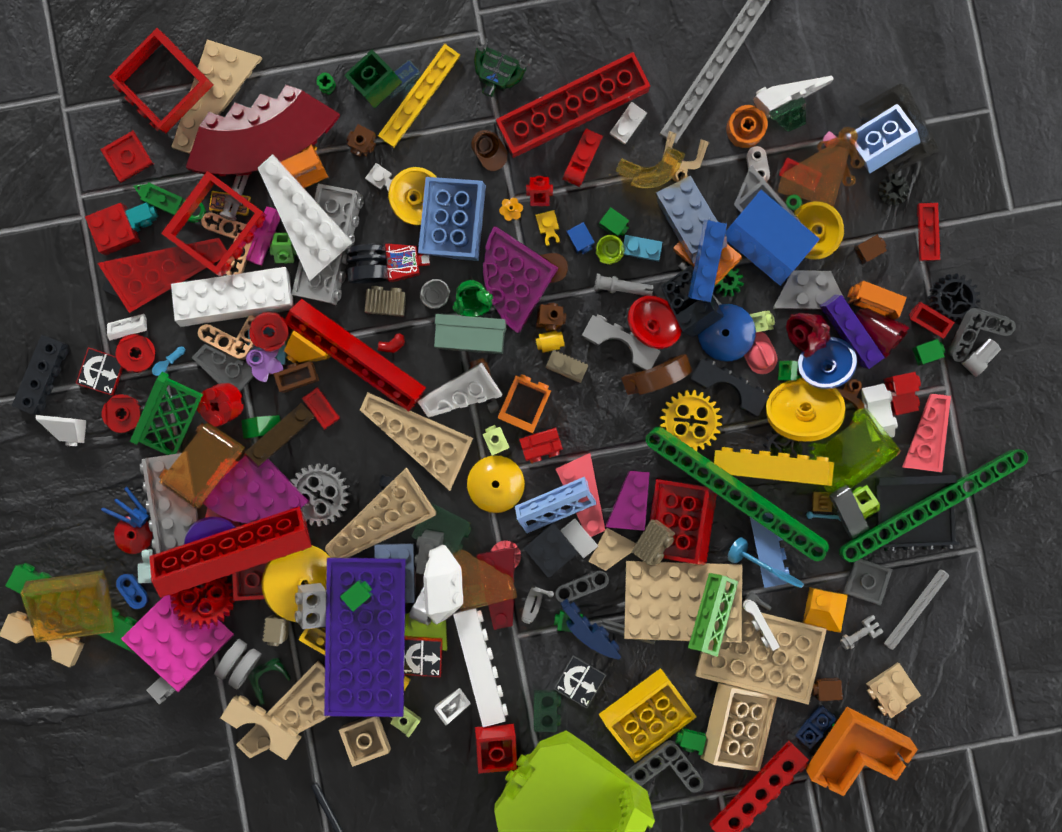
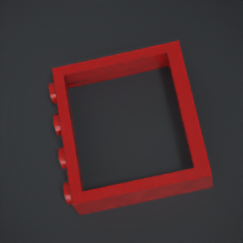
M158 28L109 76L114 82V88L120 93L123 91L126 94L124 98L131 105L136 104L139 107L137 111L144 118L148 117L151 120L149 124L157 131L162 130L165 133L214 85ZM161 44L199 81L162 121L125 83Z
M207 171L161 234L215 274L223 276L227 271H230L234 259H238L242 255V249L246 243L249 244L253 240L254 232L257 228H261L264 225L263 222L266 220L267 214ZM214 184L255 213L216 266L176 237Z

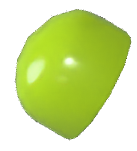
M606 235L597 243L596 254L601 263H617L624 255V244L615 235Z

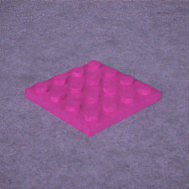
M167 595L151 608L121 640L175 691L179 692L234 634L219 620H217L218 626L210 623L209 629L206 624H203L202 629H199V624L191 628V622L184 625V618L178 620V614L173 613L174 608L171 607L172 600L170 595ZM188 599V600H185V602H186V603H191V602H193V600ZM207 609L201 610L204 613L209 612Z

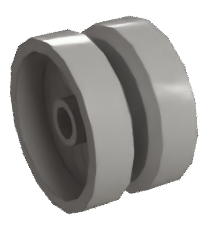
M238 639L225 653L214 673L215 676L224 680L233 672L229 679V685L236 690L246 680L262 653L253 648L243 656L247 650V643L241 639Z

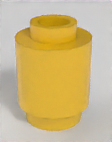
M561 331L542 333L536 339L538 350L542 349V353L558 350L560 347L565 346Z

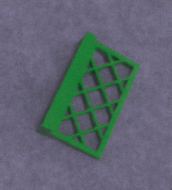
M161 372L155 381L130 442L136 445L140 442L166 455L177 454L203 394L169 379L168 374ZM168 385L176 388L178 394L170 396L167 391ZM191 395L197 399L195 403L188 405L184 396ZM180 398L184 406L175 408L172 400ZM168 401L171 410L163 412L160 403ZM186 410L189 417L181 420L178 411ZM173 413L176 422L168 423L165 415ZM161 417L164 425L156 427L153 419ZM179 425L182 433L174 435L171 427ZM167 429L170 437L162 439L159 430ZM154 432L158 440L151 441L146 436ZM172 440L175 446L174 451L166 448L164 442Z

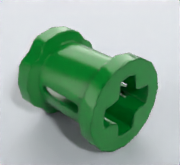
M321 73L317 77V85L322 93L331 94L334 92L336 83L329 73ZM326 80H328L329 83H327L326 87H324L323 84H325Z

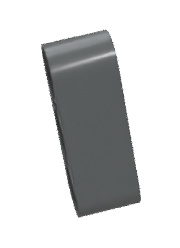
M847 485L829 494L843 527L852 540L869 531L857 501Z
M596 570L559 585L555 590L556 598L560 602H563L565 599L572 601L606 587L609 578L604 571ZM598 574L604 575V583L596 584L594 581L595 576ZM584 581L587 583L585 591L577 590L578 582ZM566 588L569 590V596L563 599L559 597L558 593L561 589Z

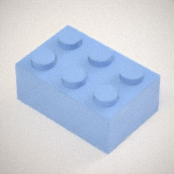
M898 104L847 135L851 148L869 173L920 143L917 129Z

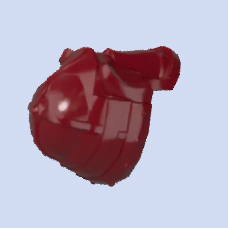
M798 313L791 314L787 320L786 330L788 337L796 347L804 352L805 357H811L817 350L826 347V343L830 340V327L823 316Z

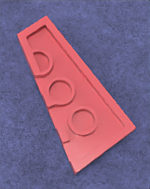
M929 395L903 463V468L942 472L951 396Z

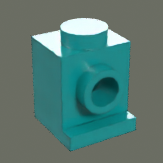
M147 202L125 211L132 229L137 232L140 231V226L142 228L148 227L159 217L156 208Z

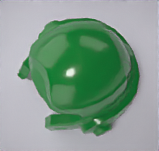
M475 280L465 281L456 290V301L454 302L453 310L461 316L477 317L483 315L491 308L493 295L486 291L481 283Z

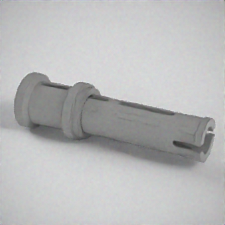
M236 175L232 189L241 196L249 175H243L239 189L237 187L241 176ZM227 195L225 197L224 209L219 215L225 219L236 221L237 218L235 216L238 207L242 203L231 195Z
M597 273L594 290L602 289L608 290L610 293L620 291L652 296L653 285L618 280L616 276L610 278Z

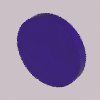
M206 517L198 520L188 529L184 544L236 527L224 518Z

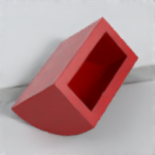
M919 302L909 314L911 320L943 339L955 323L922 302Z

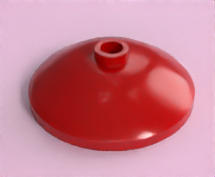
M644 296L637 299L629 309V327L634 336L644 345L655 349H664L672 346L679 339L682 329L668 301L657 296Z

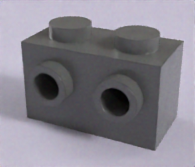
M426 529L422 536L418 537L416 547L419 548V553L416 554L414 566H417L416 573L424 574L429 560V551L443 545V532Z

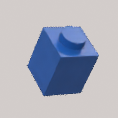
M584 222L567 231L566 235L577 254L580 252L585 254L593 249L592 246L595 242Z

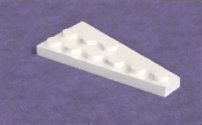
M272 154L258 167V170L310 281L353 242Z

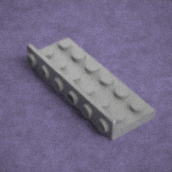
M318 183L314 200L353 242L347 247L350 248L355 240V227L359 224L358 214L363 206V195L355 190ZM346 249L310 281L299 261L292 295L337 305V302L341 299V285L346 278L345 269L346 264H348L346 259L350 257L346 255Z
M188 452L142 459L140 471L142 475L144 474L145 479L143 490L145 494L147 493L148 498L146 509L151 517L149 528L154 536L152 547L157 554L184 545L188 529L199 520Z

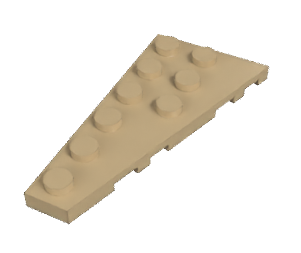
M210 40L206 41L198 69L214 85L181 118L172 144L173 149L188 154L191 153L198 128L208 112L220 115L241 89V85L252 74V70L261 62L262 57ZM194 78L191 90L199 83L196 78Z
M406 467L326 545L325 550L331 558H348L436 516V511Z

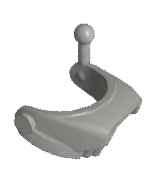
M538 587L531 588L525 601L522 621L527 624L533 622L538 614L543 594L553 597L554 592ZM537 596L536 605H535V607H534L533 612L531 613V610H532L533 605H534L535 597Z

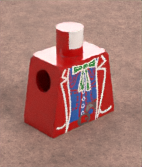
M385 244L388 280L390 283L420 275L419 266L430 265V256L426 254L418 255L417 246Z

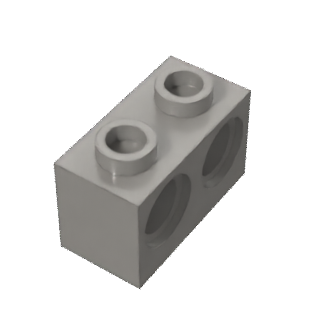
M321 583L298 585V593H295V602L298 605V611H295L296 623H299L302 629L326 627V589ZM313 595L311 599L307 600L308 596ZM313 613L311 617L306 618L308 614Z

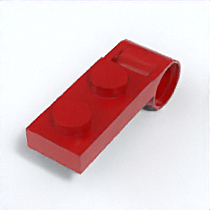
M585 129L562 180L577 187L581 186L603 138L602 135Z

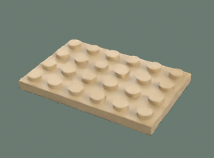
M626 561L624 639L690 641L708 575L713 573L738 581L722 642L742 643V565H699L660 562L656 565H649L646 562ZM726 582V593L729 591L731 583ZM724 602L720 604V611L724 609ZM716 621L714 625L715 631L719 627L718 621Z
M742 608V643L722 642L718 657L704 652L700 654L695 674L697 677L809 705L827 629L761 612L780 646L772 651L762 643L761 637L763 635L760 630H755L751 622L753 620L751 613ZM714 642L709 643L708 650L712 651Z

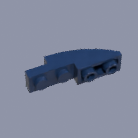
M568 599L561 602L563 610L570 617L566 621L567 626L581 642L600 654L618 660L621 658L619 653L621 648L615 640L610 641L608 638L609 633L604 626L599 627L596 622L592 625L586 616L582 618L579 614L580 609L575 602L570 603Z

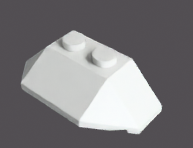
M440 545L429 551V560L423 577L426 614L435 624L450 618L463 605L461 566L446 545Z

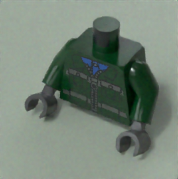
M479 36L475 41L478 47L474 57L475 72L479 76V81L485 84L482 93L492 97L495 89L505 91L506 88H512L523 78L526 67L532 63V58L528 60V63H525L523 60L524 54L519 60H516L486 47L488 43L487 38L485 39V44H480Z

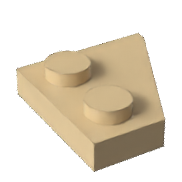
M606 527L597 544L598 547L592 553L589 562L606 571L629 555L636 543Z

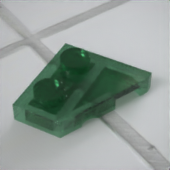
M803 97L791 100L788 104L770 111L769 115L780 126L790 132L806 124V101Z

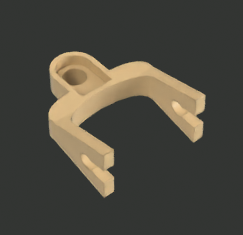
M669 131L663 158L666 162L672 164L670 177L678 182L688 176V169H698L701 166L709 142L700 140L696 160H678L670 154L676 133ZM682 172L681 177L678 178V173Z

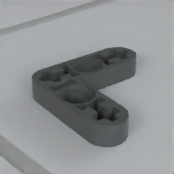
M972 308L966 312L949 347L948 354L953 360L961 362L967 358L980 329L1008 336L1014 332L1016 324L1006 316ZM990 318H994V322L987 326V321ZM1000 323H1001L1002 325H1008V326L1002 328V327L1000 326ZM970 331V336L963 339L964 333Z

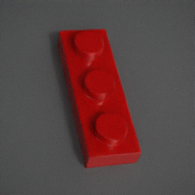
M938 203L917 204L919 261H939Z

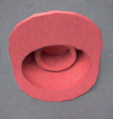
M763 332L756 333L753 346L744 355L751 370L757 374L771 372L775 368L778 359L770 339Z

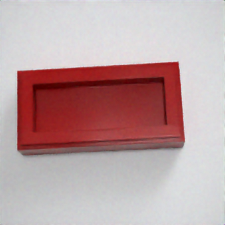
M318 387L302 398L324 429L340 419Z

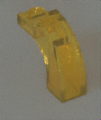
M668 146L662 160L652 167H641L621 158L616 172H619L625 178H633L631 186L655 188L665 184L674 177L681 166L685 153Z

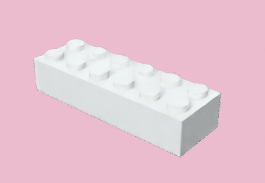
M286 267L171 284L174 318L180 327L249 317L251 315L256 316L264 312L289 311L294 306L290 273Z

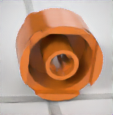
M744 105L737 108L726 126L729 140L736 147L750 148L755 146L766 133L768 127L767 117L762 110L760 111L753 105ZM744 124H746V126L748 127L750 126V129L747 130V128H744Z

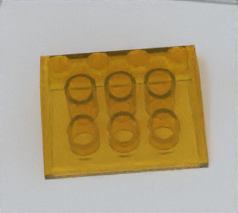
M104 570L25 582L21 591V597L36 643L114 632L109 588Z

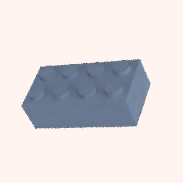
M688 176L656 192L659 207L692 263H695L704 220L718 221L691 176ZM726 234L724 237L722 249L727 247Z

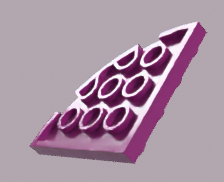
M493 227L485 247V262L483 263L485 287L493 295L492 305L495 306L501 318L505 319L506 324L515 332L520 333L557 272L558 267L498 227Z
M246 456L200 500L206 507L220 516L241 523H251L299 506L303 508L309 502L269 459L257 468Z

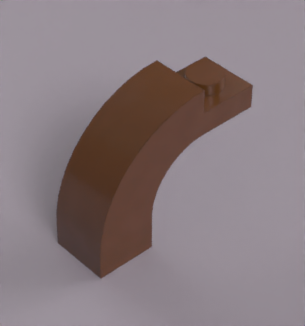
M687 354L670 357L662 364L651 369L624 375L621 379L627 395L636 393L641 395L669 386L693 371Z

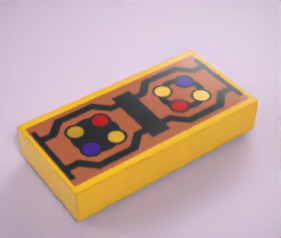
M212 191L209 210L222 212L226 203L225 197L230 194ZM242 195V197L250 202V196ZM242 204L238 207L236 214L248 216L249 208Z

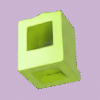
M867 485L863 488L858 487L852 492L865 519L880 510V503Z

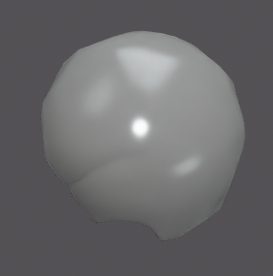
M432 279L422 286L420 299L428 308L439 309L447 303L450 290L445 282L439 279Z

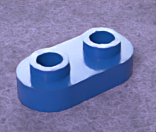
M123 574L118 577L116 587L129 606L134 609L145 607L149 597L135 576ZM126 580H129L131 583L129 587L125 585ZM138 595L142 597L141 602L136 600Z

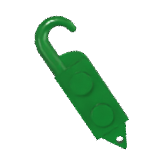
M149 182L148 184L133 186L140 195V200L172 215H175L185 202L184 198ZM202 203L199 204L200 214L197 216L191 215L188 222L196 223L201 221L204 214H206L205 206Z

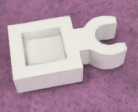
M375 163L365 179L380 190L384 186L387 187L389 192L392 173Z

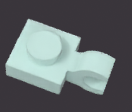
M153 549L142 551L143 563L138 564V583H152L149 556L153 555Z

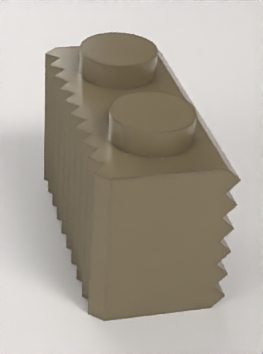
M372 286L371 289L366 290L365 313L404 317L406 293L402 292L400 288H391L390 291H385L383 287Z
M553 350L546 368L581 383L588 364L581 363L577 359L574 360L570 356L567 357L566 354L563 355V353Z
M651 519L631 552L647 564L656 565L663 559L665 549L673 543L675 532L658 520Z
M276 614L267 617L264 623L265 630L263 632L265 634L262 640L267 642V645L279 646L288 638L289 620L281 618Z

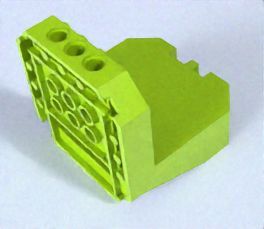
M567 730L540 741L531 754L526 756L522 754L516 763L518 769L515 771L510 770L505 778L507 784L503 793L496 801L494 809L498 832H645L646 828L651 829L655 822L647 790Z

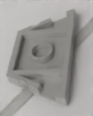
M753 166L749 167L734 203L736 208L742 212L762 189L800 221Z
M794 270L783 286L773 309L822 310L820 308L821 304L832 296L842 295L831 271Z

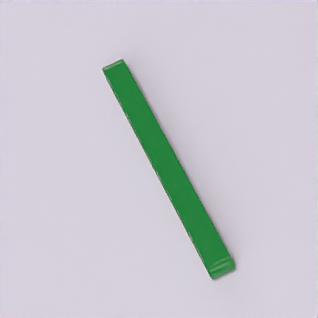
M655 427L646 436V443L651 449L814 561H821L825 558L829 549L825 539L662 427ZM653 434L658 435L660 441L655 440ZM669 445L674 446L676 452L671 451ZM685 457L691 458L692 463H688ZM701 468L707 469L708 474H704ZM717 479L723 480L725 485H720ZM733 490L739 491L741 496H736ZM749 502H755L757 507H752ZM765 513L772 514L774 518H768ZM786 524L790 529L786 530L781 525ZM798 536H804L806 541H801ZM814 547L821 548L823 552H817Z
M1020 449L1010 450L958 479L957 483H951L870 529L840 548L839 555L841 559L855 562L1007 476L1027 463V453ZM1015 453L1019 455L1018 463H1015L1013 460ZM998 463H1001L1003 466V470L1000 473L996 469ZM982 472L986 474V480L984 482L980 480V474ZM966 481L970 485L967 492L963 489V484ZM949 491L953 493L951 501H948L946 498V494ZM932 500L937 504L934 511L930 509V502ZM915 510H918L920 512V517L918 520H915L913 518V512ZM899 519L903 521V528L900 530L896 527V522ZM882 529H885L887 532V536L884 539H881L879 536V532ZM866 538L870 540V546L867 549L862 545L863 540ZM848 548H852L854 552L851 558L846 556Z

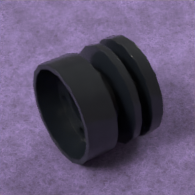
M360 244L347 248L346 255L353 256L346 259L347 263L356 264L355 267L347 269L348 282L366 284L387 281V266L379 265V262L387 260L386 255H379L386 252V246Z

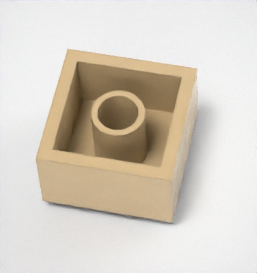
M364 717L343 725L339 729L352 767L388 754L391 750L380 717Z

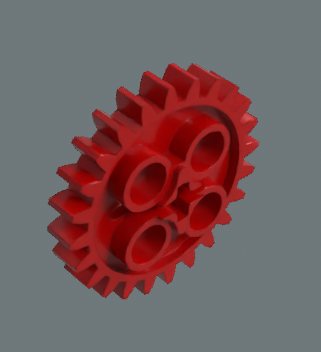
M227 577L200 584L204 585L203 588L194 586L170 595L172 600L171 607L174 608L173 613L178 614V620L184 618V625L191 622V628L199 624V629H202L203 624H206L208 629L210 628V623L218 626V619L224 622V615L230 616L229 610H233L232 603H235L233 601V589H231L232 583H227ZM214 594L221 595L218 598L213 597ZM191 599L193 602L186 603L185 600ZM203 609H209L210 611L207 612V613H204V612H202L201 610H203Z

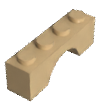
M17 611L16 613L8 614L0 631L1 637L14 643H19L28 636H39L49 644L52 660L68 667L76 664L84 646V643L80 642V638L73 635H64L62 630L55 627H46L43 621L37 619L33 621L27 618L28 615Z
M236 695L220 718L236 729L246 723L261 725L270 736V750L287 760L301 739V736L298 735L299 732L292 727L287 728L282 725L283 722L275 716L271 718L265 714L266 711L259 706L254 707L249 704L250 701L246 697L241 695L238 697Z

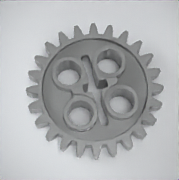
M320 463L316 464L315 468L313 465H308L309 471L306 468H302L303 474L296 473L298 479H291V481L303 495L308 494L310 497L309 503L301 508L306 522L310 520L311 526L316 521L318 526H322L323 522L325 525H329L330 520L336 522V516H343L340 510H347L344 504L350 503L349 500L345 499L346 496L351 495V493L345 492V489L350 487L343 484L346 478L340 479L341 472L335 474V467L328 470V464H325L323 468ZM313 477L319 480L317 487L312 484ZM330 486L335 489L334 496H331L328 492ZM321 491L320 495L322 498L318 499V494L315 492ZM325 498L332 500L334 503L331 504V502H329ZM321 503L326 505L325 513L319 509Z

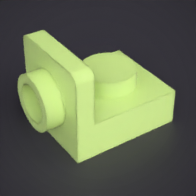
M770 311L750 314L755 324L756 333L774 329L775 319Z

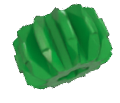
M738 268L734 272L731 269L714 285V287H718L715 291L716 294L723 291L722 297H726L727 292L730 297H733L734 292H740L737 286H743L744 283L738 281L743 278V275H736L739 272ZM725 277L731 279L730 286L727 283H723Z

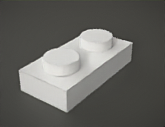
M631 102L609 134L625 145L647 115V112Z

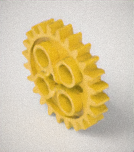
M686 390L684 396L679 392L677 393L678 399L672 396L671 400L673 403L666 402L665 404L668 409L661 410L665 413V416H661L659 419L665 420V423L661 424L660 427H665L669 433L696 451L697 446L704 450V443L711 446L709 440H716L714 433H720L716 427L722 426L721 423L717 422V419L722 418V416L716 415L720 408H713L716 402L709 403L710 396L704 399L703 392L696 396V390H693L691 395ZM680 405L687 408L685 416L678 414L677 409ZM698 408L705 409L706 416L704 418L697 416ZM692 416L693 420L707 421L708 424L694 423L689 426L688 422L674 421V418L689 419ZM678 424L685 427L683 435H678L675 431ZM698 426L704 430L702 437H697L694 433L695 428Z

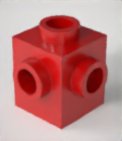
M530 177V185H526V196H530V206H549V196H553V184H549V177Z

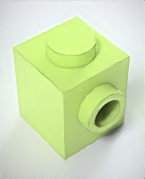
M494 425L485 429L486 433L483 434V437L492 456L510 448L501 427L496 428Z

